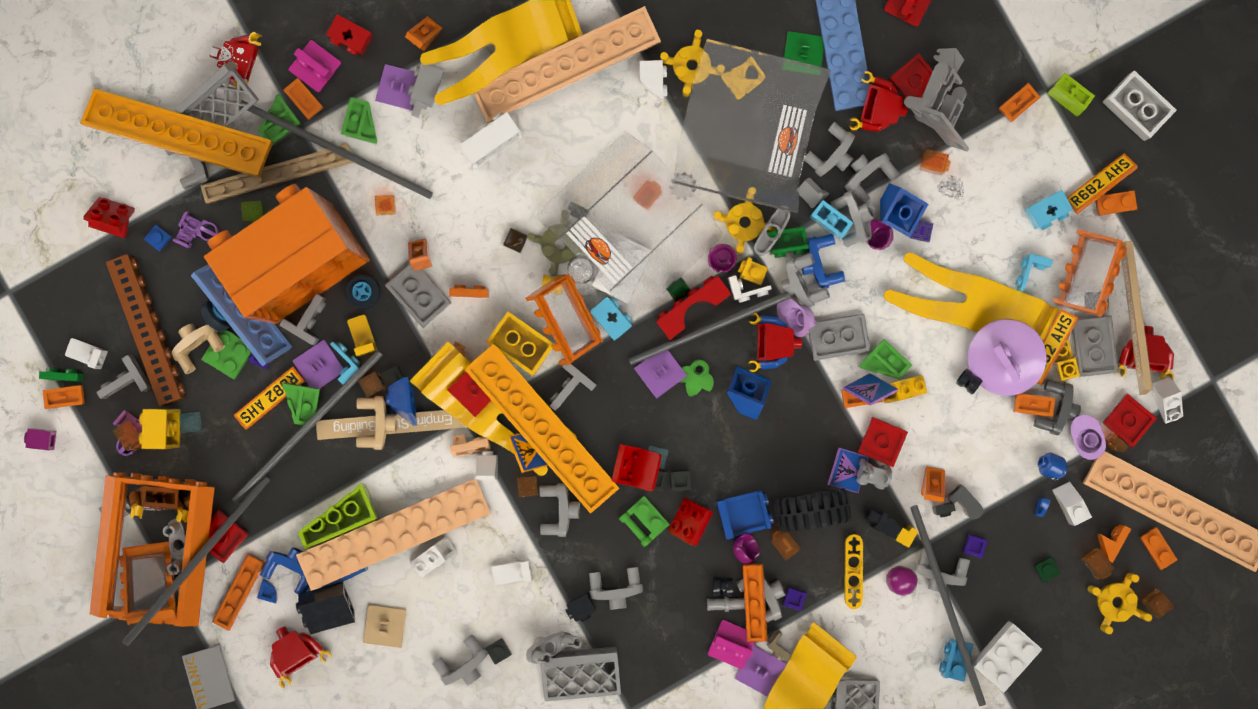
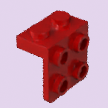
M620 444L611 482L653 491L662 455Z

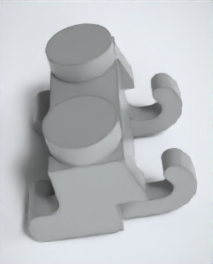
M860 459V468L856 479L859 484L867 485V483H871L878 489H884L890 484L892 470L889 465H881L878 468L866 462L865 459Z

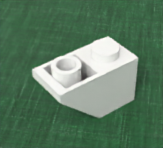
M663 60L639 61L640 84L659 102H663L664 96H667V85H663V77H667V68L663 66Z
M1171 377L1153 383V396L1165 424L1182 418L1181 391Z

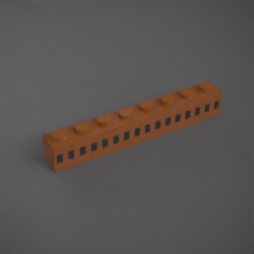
M126 254L107 261L106 265L158 405L166 406L184 399L185 387L182 382H179L177 377L179 375L176 365H173L171 350L169 347H166L164 342L166 336L163 329H160L157 323L159 322V317L151 307L153 303L149 293H146L144 288L146 282L144 277L138 272L139 263L136 257Z

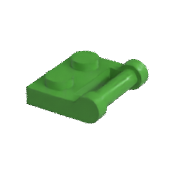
M645 496L619 518L639 538L640 544L643 547H646L670 525ZM633 513L651 532L648 536L630 518Z

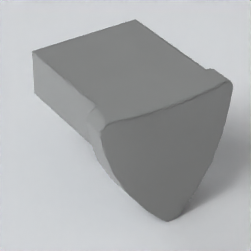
M810 177L796 191L811 208H814L829 195L826 190H822Z

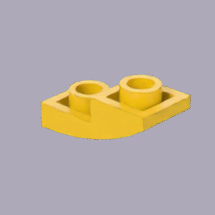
M1067 339L1054 362L1061 381L1080 376L1069 339Z

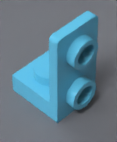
M1032 253L1024 257L1021 262L1022 274L1018 275L1015 284L1017 291L1023 292L1025 290L1032 264L1035 269L1045 270V268L1052 266L1053 260Z
M332 341L330 345L351 365L350 368L346 366L339 373L341 376L338 380L344 385L360 368L361 362L354 355L350 357L346 353L348 349L340 341L338 343Z

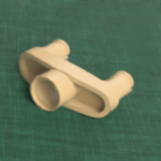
M188 324L179 330L182 340L174 347L171 355L175 361H178L185 374H190L196 369L188 354L204 341L208 340L214 352H219L225 348L217 334L218 331L209 325L196 329L194 324Z
M383 396L357 398V409H374L376 411L375 435L357 436L356 447L382 450L387 432H396L397 415L387 414Z

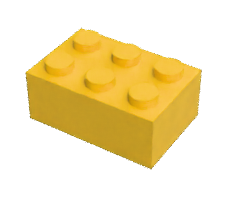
M507 311L485 342L490 346L494 343L505 357L532 376L537 373L549 356L554 344L509 311Z
M143 409V413L140 414L142 433L139 435V443L142 444V449H171L180 447L181 409Z

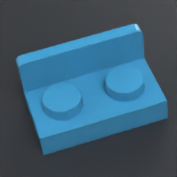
M950 638L949 642L945 643L944 653L946 655L944 661L940 663L939 672H941L943 678L964 682L967 670L956 639ZM965 642L971 657L974 644Z

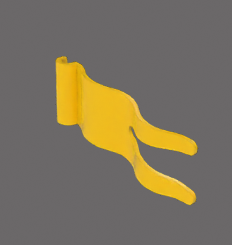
M529 0L520 6L488 19L462 39L450 45L423 53L420 61L423 65H430L467 56L488 44L495 46V52L474 72L435 95V103L437 105H444L480 91L508 70L574 40L583 34L571 0Z
M912 252L904 255L903 260L906 264L934 282L964 293L966 300L962 303L934 301L913 297L894 290H886L883 295L887 302L909 313L931 320L958 325L974 332H978L983 326L996 320H1018L1031 326L1040 335L1042 341L1060 310L1046 304L1045 301L1037 297L1019 292L993 280L940 267Z
M447 341L414 375L410 382L429 400L466 427L514 454L508 437L516 434L497 421V416L502 412L492 400L474 417L447 391L466 372L464 368L471 363ZM568 428V430H569V431L575 436V438L577 439L576 435ZM546 466L534 471L542 476L547 473L548 468Z
M813 622L810 625L809 631L799 640L786 667L772 687L764 709H824L844 673L852 667L858 656Z

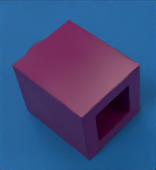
M36 428L28 429L24 435L25 448L54 450L57 431Z

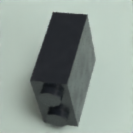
M343 582L298 594L296 609L298 614H302L303 626L308 628L310 635L355 622V609Z

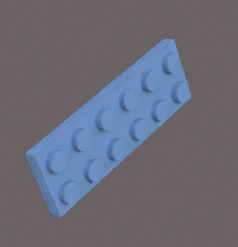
M815 0L835 111L863 107L870 82L863 83L861 79L868 81L869 75L863 73L868 70L855 0Z
M209 264L193 272L191 277L262 366L292 348L275 324L243 317Z

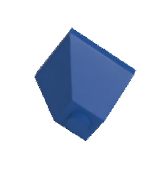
M889 183L880 199V221L910 238L929 204L903 188Z
M736 366L727 394L738 413L757 420L765 404L772 380Z
M404 377L388 386V393L385 394L386 403L403 419L413 426H417L414 389L409 378Z

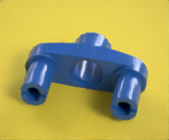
M833 234L818 238L814 236L807 240V245H809L808 254H812L815 263L802 268L804 276L813 274L820 288H829L831 285L846 281L843 271L826 275L822 267L818 251L821 248L836 244Z
M291 547L288 555L269 551L266 556L267 561L260 576L270 579L276 566L282 565L301 576L294 592L296 594L307 592L309 585L296 556L304 551L295 547Z

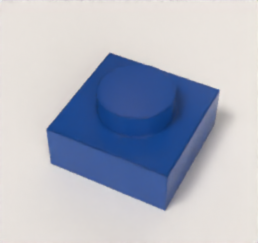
M155 225L144 240L161 252L172 236L158 225Z

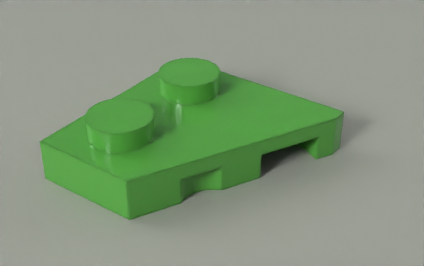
M278 93L268 113L297 127L300 126V121ZM264 120L258 129L263 138L273 142L272 145L290 133V131L267 120Z
M350 97L341 135L377 144L369 102Z
M885 339L859 365L862 369L900 379L912 366Z
M283 382L282 387L286 393L294 424L304 425L317 412L320 388Z

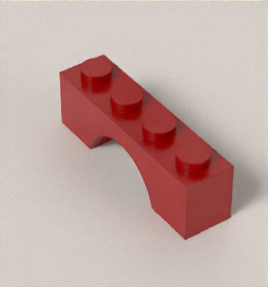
M710 276L703 282L704 286L702 288H694L688 293L690 297L684 301L679 299L672 305L674 309L670 312L665 310L657 316L659 320L656 323L669 341L685 329L684 315L691 305L697 302H707L716 306L731 295V292L719 276L715 278Z

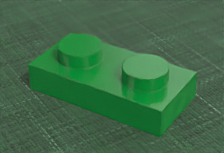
M46 368V372L39 371V379L83 382V374H77V370L65 369V373L58 372L57 368Z

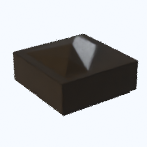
M510 228L503 246L521 253L527 241V235Z

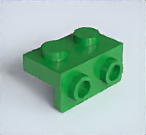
M805 227L783 230L778 240L770 249L769 254L774 255L775 258L786 257V253L793 252L794 255L805 254V250L809 249ZM778 231L767 232V235L774 237Z

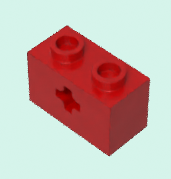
M338 14L326 33L330 38L329 42L338 47L340 44L347 47L346 51L354 56L357 53L363 56L373 38L371 32ZM346 34H347V35H350V34H351V35L353 36V38H352V39H350V38L346 39L345 36H346Z

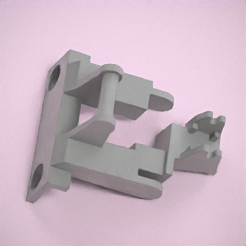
M957 48L938 49L937 52L940 55H934V59L939 63L933 70L923 97L908 96L904 100V104L913 111L917 121L933 128L947 145L968 152L969 147L954 129L964 107L963 102L967 91L963 87H957L951 95L946 94L947 91L950 92L953 83L962 84L963 81L957 72L964 58Z

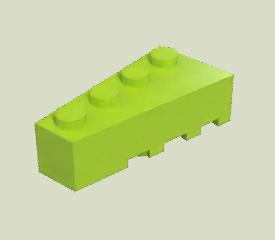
M361 483L339 502L328 508L322 515L298 531L305 550L380 519L367 486Z

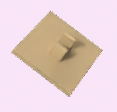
M368 605L363 643L402 648L406 609Z

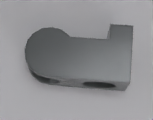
M959 484L946 496L951 503L955 504L958 502L964 509L967 517L978 519L982 516L983 507L963 485Z

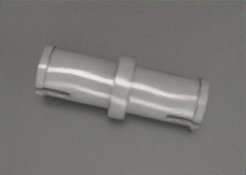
M724 596L722 599H707V611L724 610L729 612V610L736 609L745 610V597L728 598Z

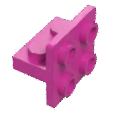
M310 40L303 50L299 48L296 50L294 55L297 58L290 66L289 71L319 93L339 68L341 62Z
M722 620L708 655L743 669L747 659L751 658L754 642H747V629Z

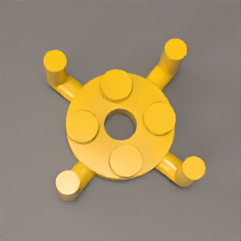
M701 30L695 31L692 46L681 48L674 58L668 57L666 52L661 53L660 60H663L664 64L673 65L675 75L684 83L683 96L685 97L690 95L692 85L702 82L708 77L709 73L721 75L725 69L723 64L718 66L711 65L709 54L700 47ZM694 60L698 65L697 68L689 70L686 66L688 61Z
M754 189L748 190L745 203L734 206L727 215L721 214L719 211H716L713 215L715 221L726 223L729 234L737 240L735 250L737 254H742L745 242L757 238L767 224L764 222L761 210L752 205L756 193ZM743 217H747L750 220V226L747 228L740 226L739 221ZM774 226L767 229V231L771 232L777 230Z
M1127 573L1123 583H1113L1106 585L1102 589L1093 585L1088 586V592L1098 596L1097 604L1101 614L1105 617L1100 626L1101 631L1112 634L1113 628L1110 627L1112 621L1124 622L1132 615L1145 621L1152 620L1151 614L1137 608L1138 597L1129 587L1131 582L1139 581L1138 575ZM1115 597H1120L1122 600V604L1119 607H1114L1112 604Z

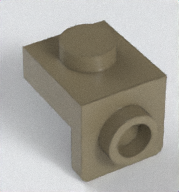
M779 630L776 633L772 632L767 639L769 642L767 644L768 648L773 651L772 655L781 661L783 658L785 661H788L791 657L790 652L777 643L783 635L782 632Z

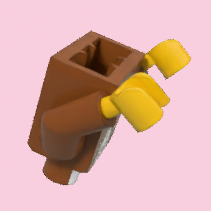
M142 486L136 489V491H132L129 495L131 518L139 516L142 519L143 510L164 511L174 509L177 513L175 520L178 522L183 520L187 523L188 511L184 509L178 497L179 489Z

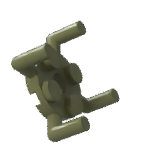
M568 211L562 213L561 225L550 227L543 236L535 235L532 232L527 235L529 241L541 244L544 256L552 262L549 269L551 276L557 275L559 264L572 260L577 252L585 254L566 234L569 231L578 240V237L568 227L570 221V213ZM558 239H562L566 243L562 250H558L554 246L555 241Z

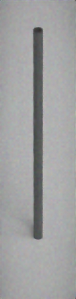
M254 105L247 110L428 199L432 198L433 192Z
M377 350L234 495L232 501L237 504L384 354Z
M264 476L196 554L122 641L124 645L128 647L268 484L270 481L268 477Z
M918 505L911 506L913 518L978 705L984 706L986 702Z

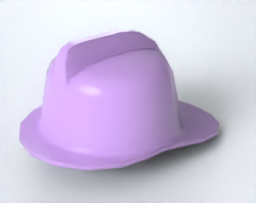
M791 298L777 304L778 317L787 324L788 328L794 330V334L797 337L806 336L809 329L817 324L814 320V314L809 307L801 306Z
M1090 415L1076 417L1071 424V434L1077 452L1088 460L1099 458L1106 449V441L1099 421Z

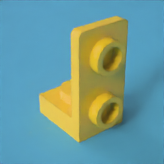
M748 257L746 261L743 260L741 262L738 272L741 273L740 278L761 286L768 267L752 261V258Z
M366 315L349 319L347 322L356 346L354 349L356 356H363L377 351L378 349Z
M919 375L889 383L898 388V391L883 400L885 404L926 394L927 388L924 376Z

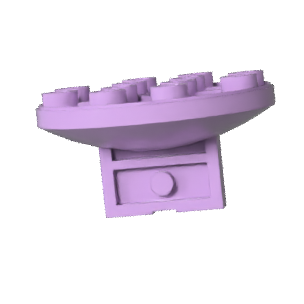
M1000 319L988 323L975 334L968 350V365L972 375L983 380L980 386L987 391L1005 396L1017 395L1033 387L1041 378L1046 366V349L1040 335L1028 324L1014 319Z

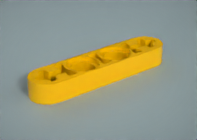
M849 534L845 538L844 600L850 609H858L863 602V540L857 534ZM853 537L859 541V544L855 545V551H859V554H848V550L852 551V545L849 544V541H852ZM853 556L859 559V564L856 567H851L848 563L849 559ZM851 576L859 578V583L856 586L849 585L848 580ZM848 589H859V592L855 591V597L859 599L858 602H855V605L848 601L852 598V592H848Z

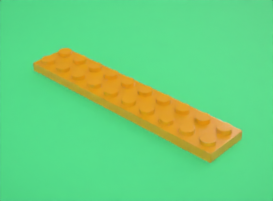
M95 88L80 122L83 126L258 178H260L273 144L271 140Z
M494 343L464 368L590 514L619 489L615 482H611L612 479Z

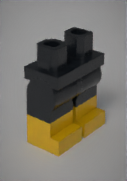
M872 509L868 510L864 519L873 523L871 525L872 528L883 532L906 547H910L919 532L918 530L909 525L905 529L902 528L894 519L888 517L889 515L881 510L879 513Z

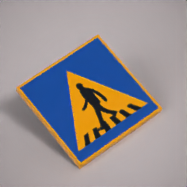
M521 433L508 437L522 473L548 466Z

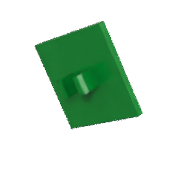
M788 31L782 69L820 75L824 51L822 36Z

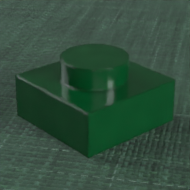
M681 277L666 288L675 302L691 291Z
M1051 556L1033 565L1043 583L1060 575Z

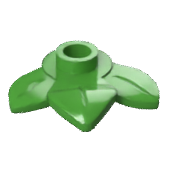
M695 360L691 366L682 367L687 377L680 382L686 383V391L690 397L698 394L702 388L709 392L712 390L714 380L709 374V366L705 361ZM697 366L703 367L701 373L696 372Z

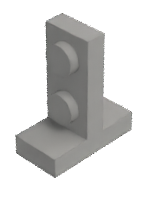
M316 294L298 325L283 319L280 326L315 346L319 339L307 332V329H311L316 322L314 318L318 312L321 313L326 306V303H324L326 298Z
M127 355L122 358L129 372L124 371L117 376L118 379L114 382L108 381L100 386L101 390L97 391L100 399L108 398L134 381L141 392H147L152 389L149 380L133 355Z
M572 364L563 365L562 367L574 377L572 379L568 377L562 384L564 388L560 394L556 392L549 400L552 403L550 407L557 411L579 382L591 391L597 386Z

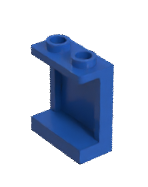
M762 490L716 501L726 540L745 533L770 529V524L774 523L771 512L767 513L766 505L769 504L767 494H763Z

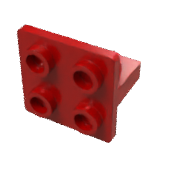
M888 0L884 11L914 27H918L931 0Z
M98 197L83 216V220L88 221V227L125 238L128 235L129 218L134 213L135 208L107 198Z
M684 498L668 532L690 545L697 546L713 511Z

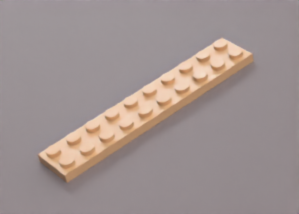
M644 6L508 70L489 85L474 93L486 122L489 123L494 121L493 118L501 112L503 114L508 112L509 114L661 43V40Z
M1106 451L1094 460L1083 484L1253 572L1257 571V529Z
M473 479L301 552L296 556L312 591L491 513L477 479Z

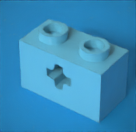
M1060 190L1026 208L1025 212L1035 230L1040 227L1042 230H1045L1052 226L1051 222L1055 219L1061 221L1069 217L1068 212L1073 209L1063 190ZM1052 208L1053 212L1047 215L1046 211Z
M824 200L820 202L810 216L812 220L839 240L844 237L853 225L851 220Z
M607 296L590 310V313L615 341L632 327L630 324L632 319L626 312L622 314L618 310L620 305L614 298L609 299ZM609 313L612 315L617 314V321L615 323L613 321L608 322Z

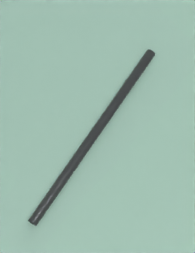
M784 292L628 358L630 365H634L790 299L788 292Z

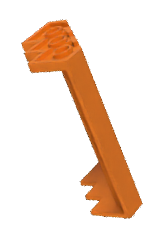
M114 472L113 475L105 476L90 615L100 618H107V615H109L111 618L126 620V618H122L121 607L123 606H114L128 484L191 491L182 571L209 540L215 487L207 486V482L194 479H185V482H180V479L158 476V479H153V476L140 473H131V476H125L126 473ZM207 555L180 585L176 619L152 620L149 623H165L181 627L199 626ZM135 609V612L146 611L149 609Z

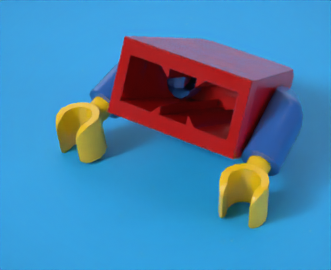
M757 313L751 315L757 316L755 322L749 321V323L752 325L758 324L757 360L760 362L751 360L749 363H755L757 368L749 371L756 372L759 368L762 370L777 368L785 363L788 357L793 356L794 349L802 347L801 337H794V330L788 328L787 324L780 318L768 315L760 317Z

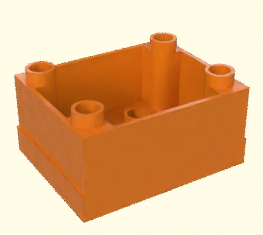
M296 184L286 187L275 196L280 204L279 206L233 237L228 230H224L207 242L212 251L203 257L244 318L277 324L313 300L316 294L320 295L370 261L333 204L307 187L300 191Z

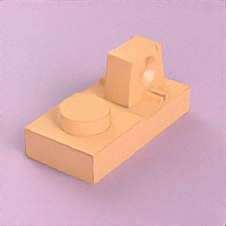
M464 434L453 436V445L450 446V452L453 457L491 451L488 438L477 437L467 443Z

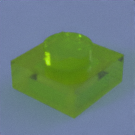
M262 201L241 202L243 222L256 221L263 216Z

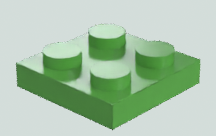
M229 330L218 332L217 334L225 348L219 352H214L210 345L201 360L235 380L252 352L240 337Z

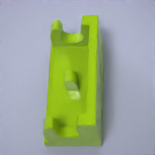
M1066 73L1055 82L1056 84L1047 93L1075 116H1079L1095 97V95Z

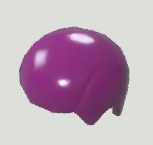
M880 220L871 221L872 236L866 243L874 250L888 248L894 239L892 228Z
M717 244L710 249L708 254V264L716 273L730 271L737 261L736 251L728 244Z
M745 533L735 539L733 543V553L737 560L743 564L753 563L757 560L755 558L760 555L758 544L751 534Z
M896 566L890 569L886 576V584L889 590L897 595H909L917 587V575L907 567Z

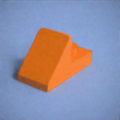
M427 16L410 29L405 37L418 48L426 50L442 30V27Z
M427 238L408 242L409 263L413 270L418 271L432 267Z
M926 466L921 495L924 496V499L943 503L945 499V470Z
M1119 524V526L1113 529L1111 539L1097 533L1105 560L1114 562L1131 531L1129 527Z

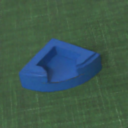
M1041 497L1038 499L1035 516L1043 517L1045 515L1050 500Z
M263 579L257 598L276 604L277 591L273 584Z

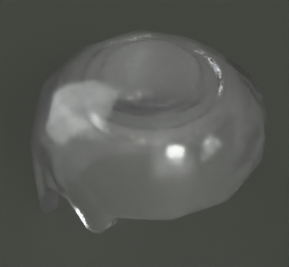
M586 254L576 255L567 265V274H570L575 283L578 284L589 282L597 273V265Z

